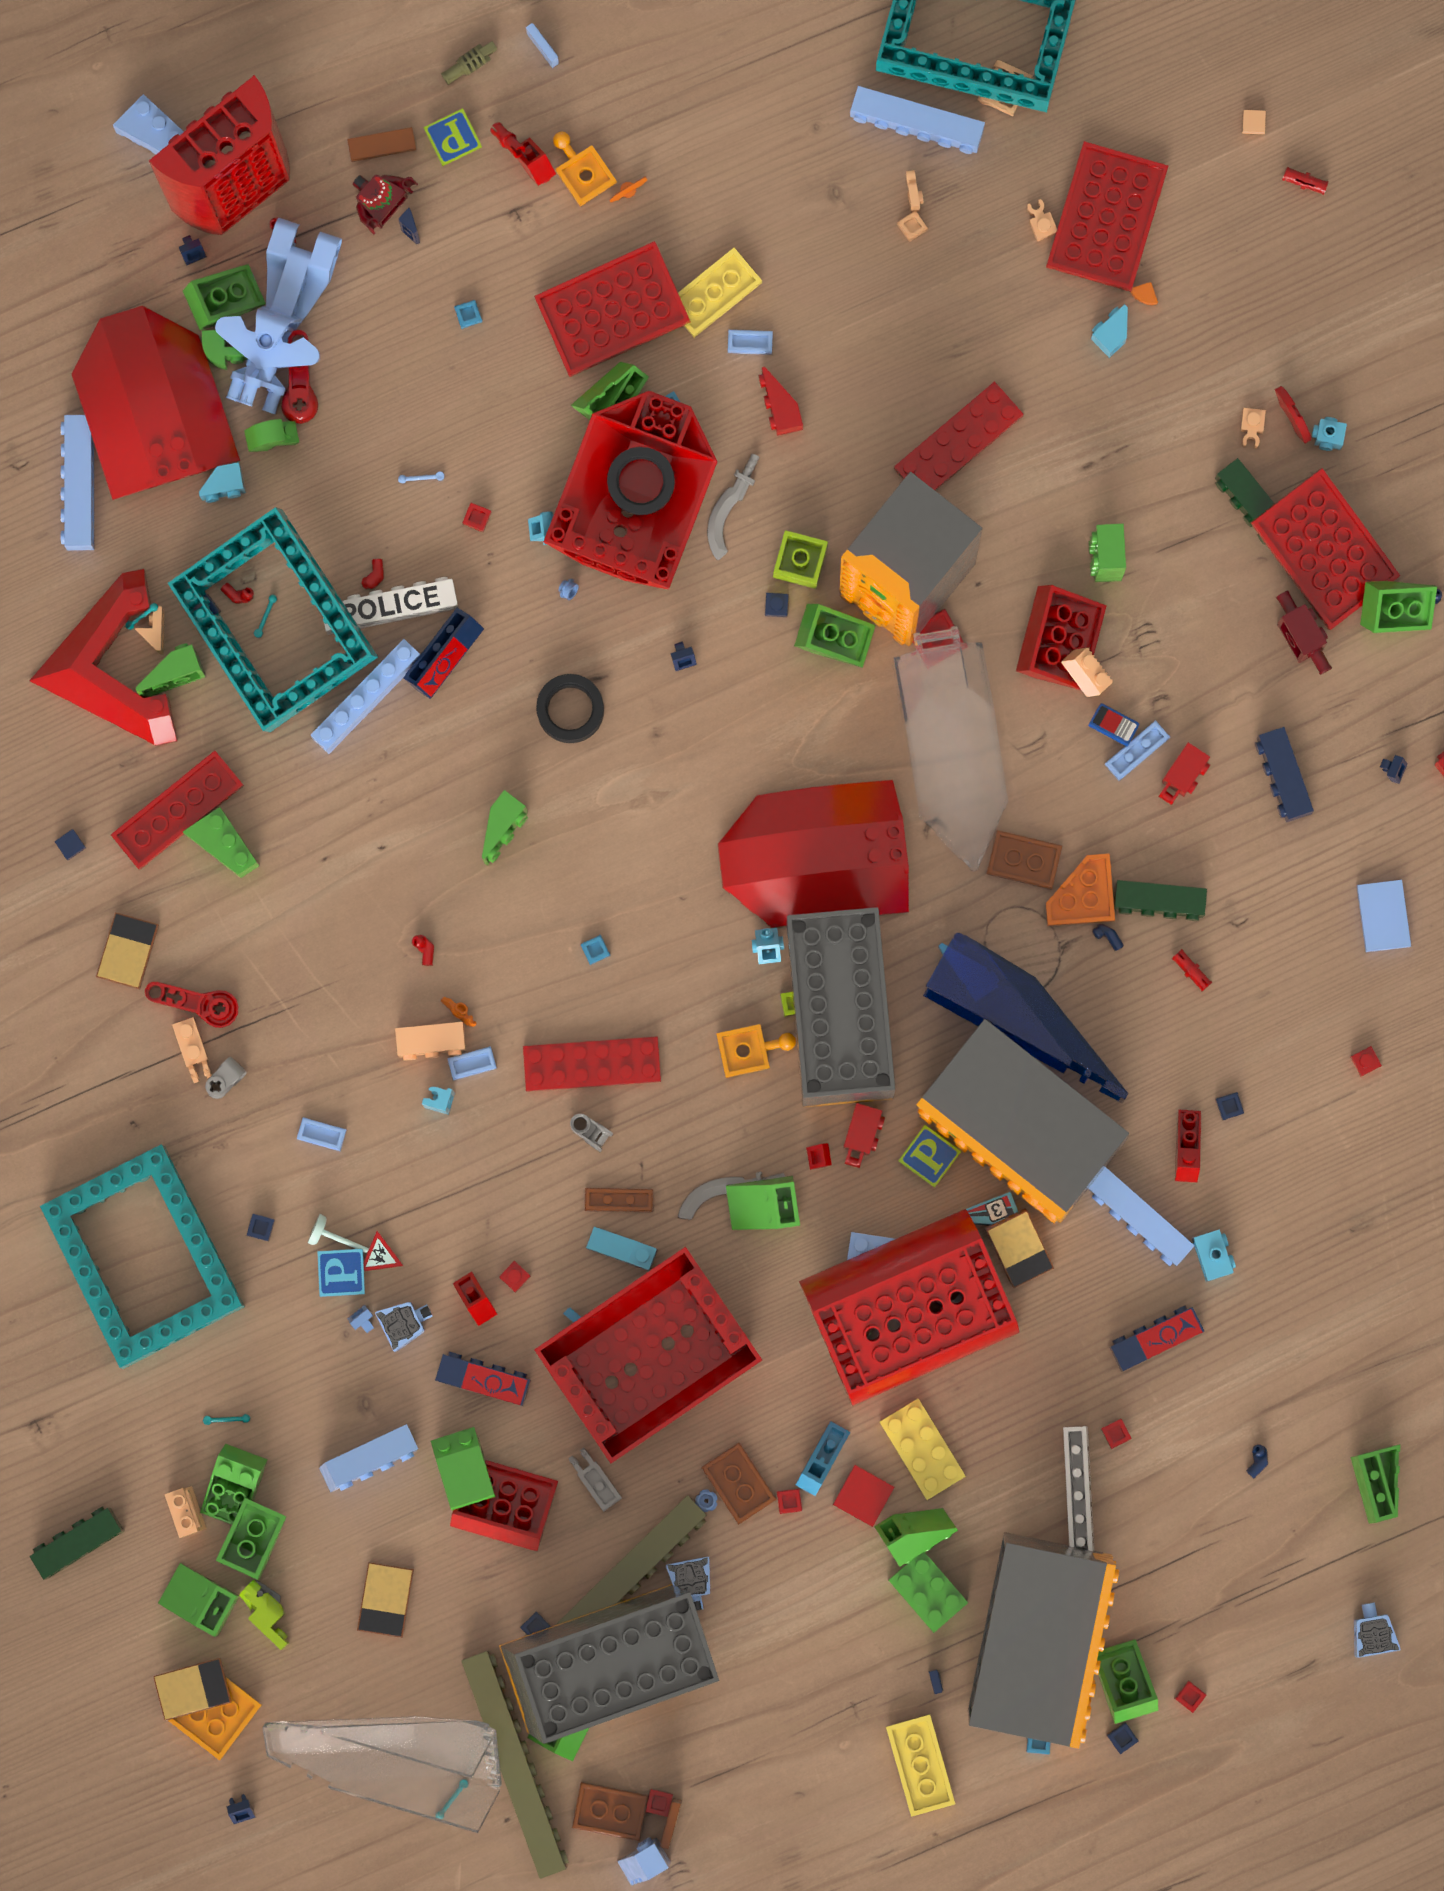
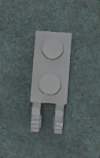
M583 1447L580 1451L583 1458L590 1464L588 1467L582 1470L576 1458L571 1456L568 1459L578 1472L577 1475L604 1512L621 1500L622 1497L598 1463L593 1461Z

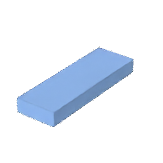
M1155 720L1135 737L1128 747L1122 748L1104 765L1120 781L1170 739V736Z

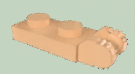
M192 1017L172 1024L193 1082H199V1076L194 1065L202 1063L207 1079L210 1078L212 1073L208 1064L209 1059L195 1018Z

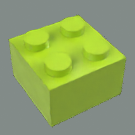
M785 530L773 578L817 589L828 548V541Z

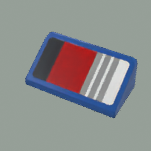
M1101 703L1088 726L1128 747L1139 727V723Z

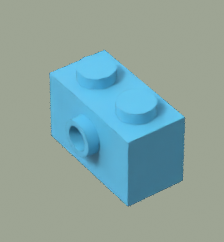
M1219 1229L1192 1238L1206 1282L1234 1273L1233 1268H1236L1233 1256H1228L1226 1247L1229 1244L1225 1233L1221 1234Z

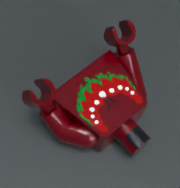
M359 175L352 185L360 191L356 196L358 202L356 209L360 221L375 235L374 229L376 227L383 228L385 223L408 198L406 191L412 194L414 191L410 187L418 185V183L412 177L402 178L391 175H374L370 181H367L363 176Z

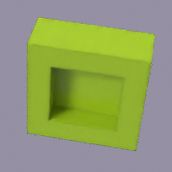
M793 992L781 993L780 998L784 1017L795 1015Z

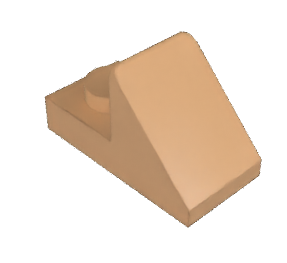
M158 606L157 611L149 613V626H152V628H135L137 633L158 654H164L165 610L162 606Z

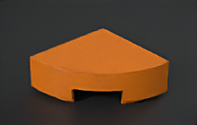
M1151 282L1132 288L1130 293L1138 301L1146 305L1158 304Z

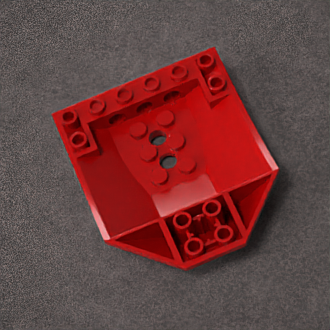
M647 391L593 413L543 542L592 569L624 581L669 590L718 462L692 407L652 391ZM648 447L661 453L672 467L675 479L672 496L664 507L652 514H634L632 517L627 518L623 516L622 509L614 502L608 489L607 477L610 466L618 455L630 448ZM645 459L629 462L622 469L619 476L621 492L627 499L636 503H646L658 496L663 486L661 470L656 464ZM621 527L625 529L626 535L618 537L614 534V530Z

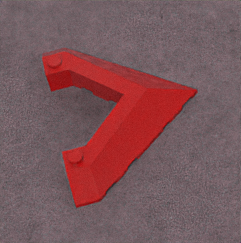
M145 569L122 573L29 681L157 746L177 742L169 697L166 694L143 698L97 667L100 659L107 649L111 647L118 633L130 617L141 615L150 608L151 600Z

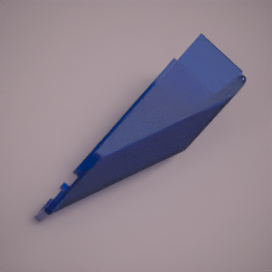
M961 933L954 935L926 985L927 990L923 995L925 998L978 1027L986 1019L1037 1060L1063 1074L1068 1068L1081 1075L1079 1082L1085 1084L1086 1080L1090 1079L1101 1085L1100 1093L1120 1103L1124 1102L1129 1093L1036 977L970 937Z

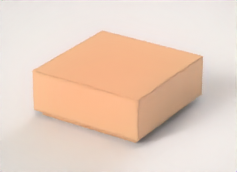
M1243 110L1242 134H1265L1266 111Z
M916 210L897 222L898 227L909 242L928 230Z

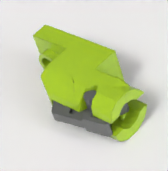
M254 1579L239 1594L248 1608L254 1610L248 1619L280 1650H283L289 1644L286 1640L288 1636L279 1627L276 1630L273 1628L285 1615L283 1606L280 1604L281 1596L260 1581Z

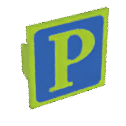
M463 108L423 127L442 166L482 148Z
M924 1125L898 1161L935 1188L961 1151Z

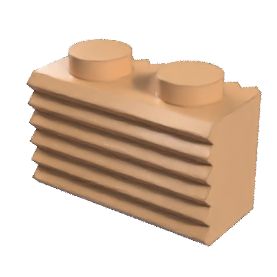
M1089 648L1073 650L1061 663L1087 697L1100 695L1112 684L1113 680L1110 679V676H1107V672H1105V669H1102L1100 662H1097V659L1094 658L1095 655H1092Z

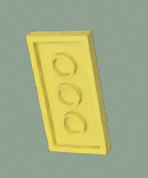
M735 248L731 249L678 292L691 321L684 325V327L694 338L762 284L760 277Z
M919 1398L880 1421L881 1426L926 1500L966 1477Z
M930 1714L886 1726L911 1817L954 1805V1797Z

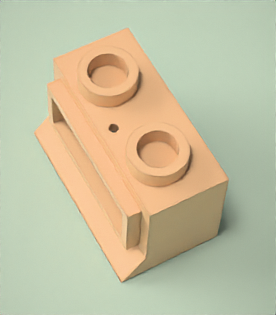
M192 1486L164 1494L179 1538L207 1529Z

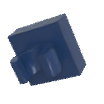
M190 235L182 238L184 245L179 246V250L186 265L207 257L199 238L193 241Z
M683 641L674 644L676 652L670 654L675 671L697 665L692 646L685 648Z
M1395 755L1393 761L1383 759L1380 768H1383L1382 771L1387 772L1391 782L1400 784L1408 763L1403 757Z
M244 1794L241 1795L242 1802L235 1803L233 1798H230V1805L226 1806L233 1824L256 1818L254 1809Z

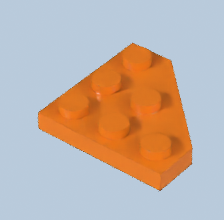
M1110 853L1087 855L1070 874L1060 888L1046 902L1047 926L1115 921Z

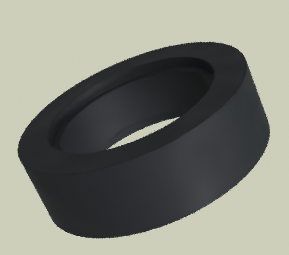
M634 447L622 452L615 458L608 472L607 484L612 499L621 509L635 515H648L666 505L672 496L675 479L670 463L661 453L648 447ZM633 460H649L656 464L662 472V489L658 496L649 502H633L627 499L620 490V473Z
M563 674L551 679L541 689L537 698L536 711L541 727L550 737L563 743H578L590 738L599 729L604 716V704L600 691L589 679L577 674ZM562 689H579L586 693L592 702V713L589 720L577 729L568 730L560 728L553 723L549 716L548 707L550 700Z

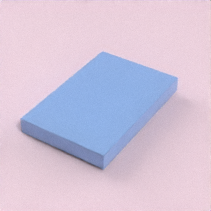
M1402 880L1357 885L1365 952L1411 947Z

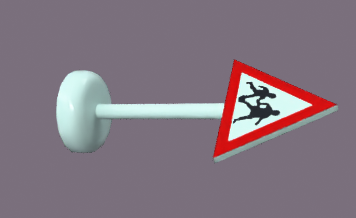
M319 1214L308 1239L309 1244H317L321 1235H324L352 1248L363 1249V1252L367 1253L363 1261L364 1271L403 1266L378 1231H376L370 1247L367 1248L324 1230L327 1218Z

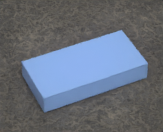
M531 23L526 27L527 35L550 66L554 68L559 64L557 54L536 26Z
M729 330L728 353L772 355L773 331Z
M491 1046L447 1058L453 1081L497 1069Z
M303 1117L297 1140L341 1152L347 1130Z

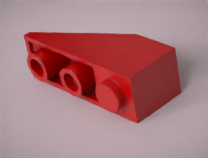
M762 367V374L758 376L761 388L765 387L767 395L763 397L766 409L770 408L772 417H769L771 430H776L777 436L803 430L798 403L768 369Z
M1178 1109L1175 1181L1197 1183L1200 1172L1201 1111Z

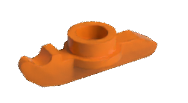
M646 176L634 183H623L620 187V192L616 193L610 199V202L618 201L622 197H633L636 189L647 181Z
M443 997L440 1000L464 1024L471 1027L477 1025L473 1017L467 1014L468 1008L464 1003L459 1002L456 1004L447 997Z

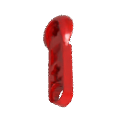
M294 330L288 338L289 344L293 343V338L296 335H302L309 341L307 334L302 330ZM309 366L289 367V386L281 403L282 413L286 419L298 424L310 421L318 411V400L310 386ZM298 400H302L303 404L306 403V406H303L300 411H298L297 407L294 408V405L298 404Z
M151 982L145 988V996L148 1000L195 1013L207 1024L216 1028L229 1026L238 1015L239 1006L237 1000L227 991L216 990L198 993L160 982ZM154 986L161 988L162 992L158 998L150 996V990ZM166 992L172 995L180 992L179 995L183 997L182 1001L178 1000L174 1004L175 1000L166 997ZM223 1003L222 1007L225 1008V1012H220L219 1015H216L215 1006Z

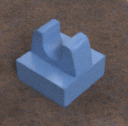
M363 1305L348 1318L349 1323L355 1330L361 1326L368 1333L374 1328L368 1320L373 1315L366 1305Z

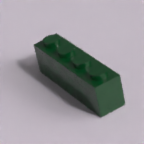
M1238 458L1217 473L1215 477V484L1222 493L1226 492L1231 498L1229 502L1236 510L1240 509L1245 515L1243 519L1249 527H1252L1250 522L1275 504ZM1257 534L1259 540L1265 545L1263 539Z
M1117 880L1114 910H1119V914L1131 915L1132 911L1141 912V916L1154 917L1155 913L1163 914V918L1177 919V916H1186V920L1199 921V918L1205 916L1207 889Z
M103 1506L91 1513L93 1517L89 1520L81 1519L72 1525L73 1529L68 1533L61 1531L52 1537L54 1541L47 1546L45 1543H42L33 1549L34 1554L29 1557L43 1580H47L124 1532L111 1508L104 1509Z

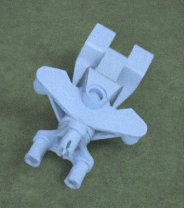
M278 218L275 223L266 251V306L257 309L255 332L247 330L241 316L222 317L215 325L216 332L248 358L246 367L232 371L230 377L232 381L226 398L252 407L257 388H260V386L265 387L268 394L262 410L275 415L280 397L285 392V387L274 375L277 368L310 366L316 364L320 359L318 349L304 337L291 344L287 342L291 333L297 330L330 283L342 243V238L320 232L313 252L295 247L296 243H294L300 224Z

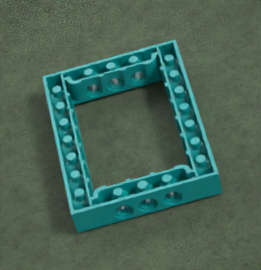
M893 0L879 49L875 71L1047 113L1076 0H1019L1050 8L1033 79L1024 77L1023 74L1015 75L1002 72V69L999 68L994 70L982 67L978 63L974 65L962 62L958 58L953 60L938 56V53L929 54L917 51L913 47L912 49L904 48L917 0Z
M273 508L168 582L171 590L244 703L265 732H272L378 658V655L287 515L280 508ZM274 542L276 544L274 545L275 548L281 551L288 562L286 564L288 568H291L298 577L299 585L304 587L312 600L310 602L318 608L324 617L322 619L323 622L328 624L335 634L336 642H339L346 651L344 654H334L327 663L319 668H314V672L302 680L295 681L294 686L284 693H278L275 697L272 696L219 613L214 615L209 609V599L203 597L207 589ZM200 603L203 605V606H201L200 608H198L196 611H194V609H192V608H194L195 606H197V605L200 604Z
M162 1144L40 1206L121 1369L245 1307L166 1147ZM152 1175L211 1296L130 1337L128 1333L129 1328L123 1323L118 1313L119 1308L113 1303L108 1293L109 1288L103 1283L98 1272L100 1269L94 1264L88 1252L90 1249L84 1244L78 1232L80 1229L73 1222L71 1215L82 1214L86 1212L85 1209L99 1202H106L105 1199L118 1192H125L126 1188L138 1182L143 1183L147 1181Z

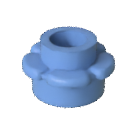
M574 579L564 580L560 584L559 592L561 598L568 600L574 598L579 588L578 584L574 583Z
M702 1490L696 1496L695 1503L703 1512L713 1511L717 1506L716 1501L718 1498L714 1492Z

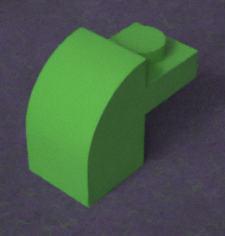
M216 330L202 331V347L207 359L213 366L227 370V361H230L232 364L244 363V360H248L234 347H227V341Z
M282 419L269 420L244 430L249 452L268 451L275 446L296 445L299 443L296 423L294 421L282 422Z

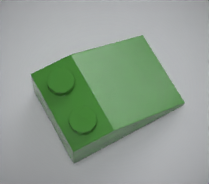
M249 264L193 280L183 290L200 331L214 327L216 322L222 317L241 316L266 304Z
M1391 581L1366 582L1360 625L1373 633L1431 630L1437 586Z
M807 604L794 646L814 654L863 668L876 625L820 604Z
M185 643L176 646L175 650L170 652L136 687L137 693L141 697L147 698L205 678L206 676L198 653L193 645L188 646Z
M474 1427L431 1440L451 1510L495 1497L481 1443Z
M244 1498L216 1561L260 1580L286 1520V1516Z
M1136 1639L1105 1648L1103 1652L1099 1651L1097 1660L1101 1661L1098 1675L1114 1723L1117 1724L1158 1711V1698Z

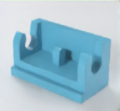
M430 1087L429 1090L434 1095V1100L423 1098L422 1105L424 1108L449 1115L455 1095L454 1091L449 1088L445 1090L438 1087Z

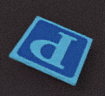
M363 1249L317 1251L320 1297L365 1294Z

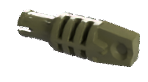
M493 41L483 47L481 44H478L459 57L455 65L442 72L443 79L450 85V83L462 75L471 74L491 60L489 56L497 51V47Z

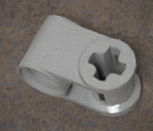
M231 1056L228 1057L207 1080L205 1085L207 1093L214 1099L222 1098L233 1086L241 1081L247 1071ZM213 1083H215L216 1085L221 1083V1091L218 1092L215 1090L212 1092L213 1088L211 1085Z
M576 1114L570 1121L571 1130L599 1152L602 1151L601 1147L608 1137L613 1135L607 1128L584 1114ZM583 1118L587 1122L584 1130H577L574 1127L576 1119ZM600 1133H602V1135L600 1136V1138L598 1139V1141L595 1142V1140H596L597 1137L600 1135Z

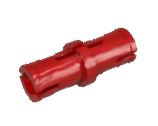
M500 122L492 125L497 132L493 128L490 129V132L500 141V145L508 149L515 158L522 157L524 154L519 149L526 152V148L517 140L516 135L508 131Z
M1287 167L1282 179L1283 181L1301 186L1300 189L1305 190L1307 188L1324 195L1329 181L1310 176L1311 173L1306 172L1305 174Z
M1183 949L1171 958L1185 972L1186 978L1189 977L1199 987L1201 992L1212 983L1199 969L1200 965L1198 963L1195 964Z

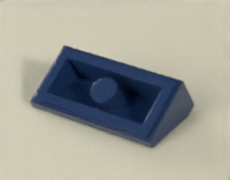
M409 207L398 218L401 231L415 244H419L418 231Z

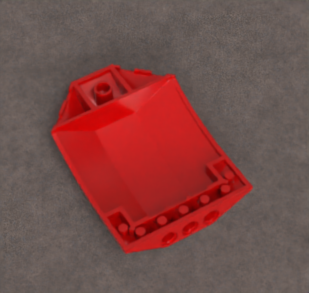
M143 305L100 318L71 375L112 500L209 471L217 466L240 461L199 335Z
M893 780L837 784L757 795L718 843L722 888L736 897L753 914L755 913L764 920L770 928L787 926V915L876 907L879 909V915L909 912V864L903 816Z

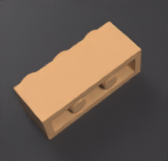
M463 1022L395 1028L397 1055L403 1057L404 1061L416 1060L418 1055H426V1058H437L439 1053H448V1056L462 1055L461 1051H466Z

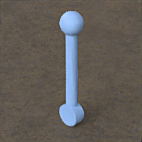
M437 472L435 475L409 477L400 475L398 481L402 484L406 481L427 479L442 481L444 473Z

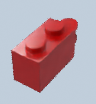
M1188 742L1162 780V783L1166 786L1158 797L1172 805L1179 794L1183 797L1187 792L1192 794L1198 785V782L1195 781L1199 774L1204 776L1211 765L1208 763L1210 756ZM1168 788L1176 791L1174 796L1167 792Z
M856 1103L843 1147L848 1149L845 1160L846 1165L860 1168L863 1155H870L871 1151H876L879 1140L875 1138L877 1129L882 1130L885 1117L881 1116L882 1110ZM851 1152H859V1159L851 1157Z

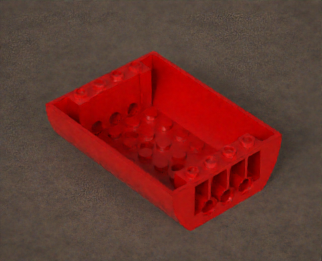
M255 75L234 92L226 93L218 105L209 107L204 112L202 118L189 123L186 131L181 135L173 136L169 140L168 145L149 160L171 210L185 223L203 232L223 235L290 180V164L287 150L265 90ZM247 131L251 133L250 136L246 137L245 139L239 138L242 132ZM225 146L233 147L232 151L226 154L222 153V149ZM206 161H215V165H211L209 168L204 167Z
M966 1209L799 1281L852 1406L1020 1333L1017 1320L984 1242ZM959 1291L962 1293L963 1298L959 1303L951 1302L950 1297L953 1292ZM940 1301L942 1304L940 1311H930L929 1306L931 1302ZM891 1319L899 1320L900 1325L897 1330L891 1331L887 1328V1324ZM871 1328H876L879 1332L878 1337L874 1340H869L866 1337L867 1331Z
M686 1246L534 1349L610 1464L762 1361V1358ZM684 1325H691L694 1329L693 1335L689 1338L681 1335L680 1331ZM667 1337L675 1341V1346L672 1350H665L662 1347V1341ZM628 1363H634L637 1366V1373L633 1376H628L624 1372V1368ZM609 1376L618 1378L619 1384L614 1389L608 1388L605 1384Z

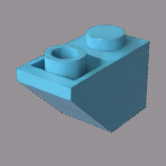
M1125 304L1121 308L1118 306L1109 313L1108 316L1110 318L1105 323L1101 321L1092 329L1094 333L1091 340L1109 358L1126 343L1128 307Z
M239 462L215 468L199 491L202 501L206 500L207 503L219 501L221 497L228 496L229 499L240 497L242 493H246Z

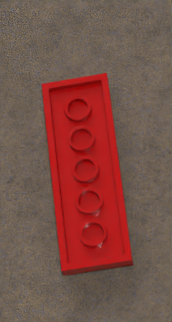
M994 381L896 464L894 469L903 479L912 472L936 491L1022 418L1024 414Z
M213 751L114 831L111 836L140 870L184 835V830L210 814L244 785L218 753Z
M658 1036L523 1046L526 1092L661 1082Z

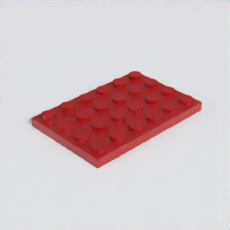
M1084 141L1046 267L1131 292L1169 166Z
M655 241L534 296L569 377L691 322Z
M1320 468L1250 522L1328 630L1333 629L1363 605L1366 582H1393L1401 576L1323 468Z

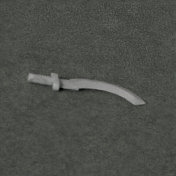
M751 454L742 474L739 473V470L735 471L734 475L737 477L734 486L729 487L721 495L710 515L707 536L710 549L716 560H720L728 552L723 539V527L727 515L738 500H743L749 485L753 486L755 480L750 478L760 458L755 454Z
M760 1171L756 1173V1178L744 1180L742 1177H726L704 1183L688 1195L679 1210L678 1217L691 1220L697 1209L705 1201L718 1195L727 1194L726 1185L785 1177V1174L783 1172L761 1179L762 1172Z

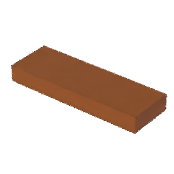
M412 127L347 139L351 162L416 150Z
M585 1188V1211L653 1212V1189Z

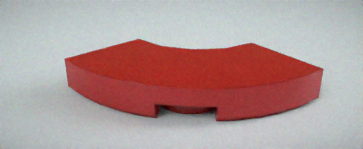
M1282 386L1274 389L1280 407L1289 418L1295 434L1304 443L1311 441L1312 437L1291 396Z

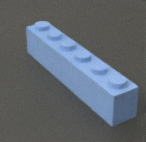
M861 86L857 87L850 110V117L856 122H870L875 124V127L884 130L891 128L900 135H915L919 140L925 142L930 140L936 141L942 147L950 148L953 146L966 154L977 153L985 127V122Z
M64 415V422H61V435H64V444H61V457H64V465H61V478L64 479V487H61V500L64 501V509H61V522H64V531H61V544H64L68 551L94 550V441L85 415Z
M403 639L311 734L312 739L330 754L403 679L420 654Z
M1106 1167L1088 1188L1094 1193L1091 1198L1100 1206L1105 1203L1111 1208L1108 1213L1117 1221L1122 1218L1128 1223L1126 1228L1134 1236L1139 1233L1145 1238L1143 1243L1151 1251H1154L1156 1248L1161 1252L1160 1258L1168 1266L1172 1264L1177 1266L1195 1246Z

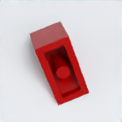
M529 137L521 143L526 148V152L519 149L524 155L517 159L530 178L539 186L547 183L551 177L556 175V172L546 154Z
M472 1271L453 1283L478 1326L497 1315L495 1308Z

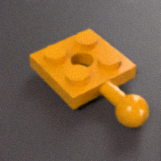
M560 131L554 135L553 144L558 149H563L569 158L567 162L555 169L556 173L580 207L617 183L592 145L576 154L570 145V136L566 132ZM583 171L592 173V178L589 181L581 180L580 174Z
M760 1024L716 1033L726 1078L770 1069L767 1050L781 1048L789 1051L796 1045V1038L791 1033H783L779 1039L764 1042ZM740 1045H746L750 1053L746 1057H740L737 1055V1048Z

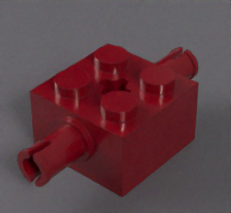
M1288 590L1278 595L1276 599L1286 614L1281 617L1277 626L1297 661L1301 663L1311 658L1320 675L1331 670L1332 666L1323 653L1328 636L1322 627L1319 628L1315 622L1317 617L1313 609L1307 608L1306 604L1297 607Z

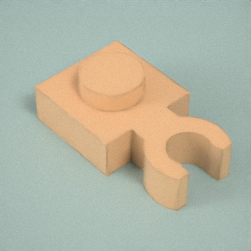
M915 170L906 171L910 211L914 212L916 210L918 212L920 211V204H923L922 191H918Z
M1041 199L1038 200L1040 207L1038 210H1034L1030 203L1027 205L1028 213L1034 216V218L1029 220L1037 242L1054 236L1057 232L1051 213L1044 214L1043 212L1044 203Z
M1243 408L1241 431L1247 432L1242 440L1243 447H1246L1248 439H1252L1255 442L1254 448H1258L1260 440L1257 433L1263 434L1266 410Z

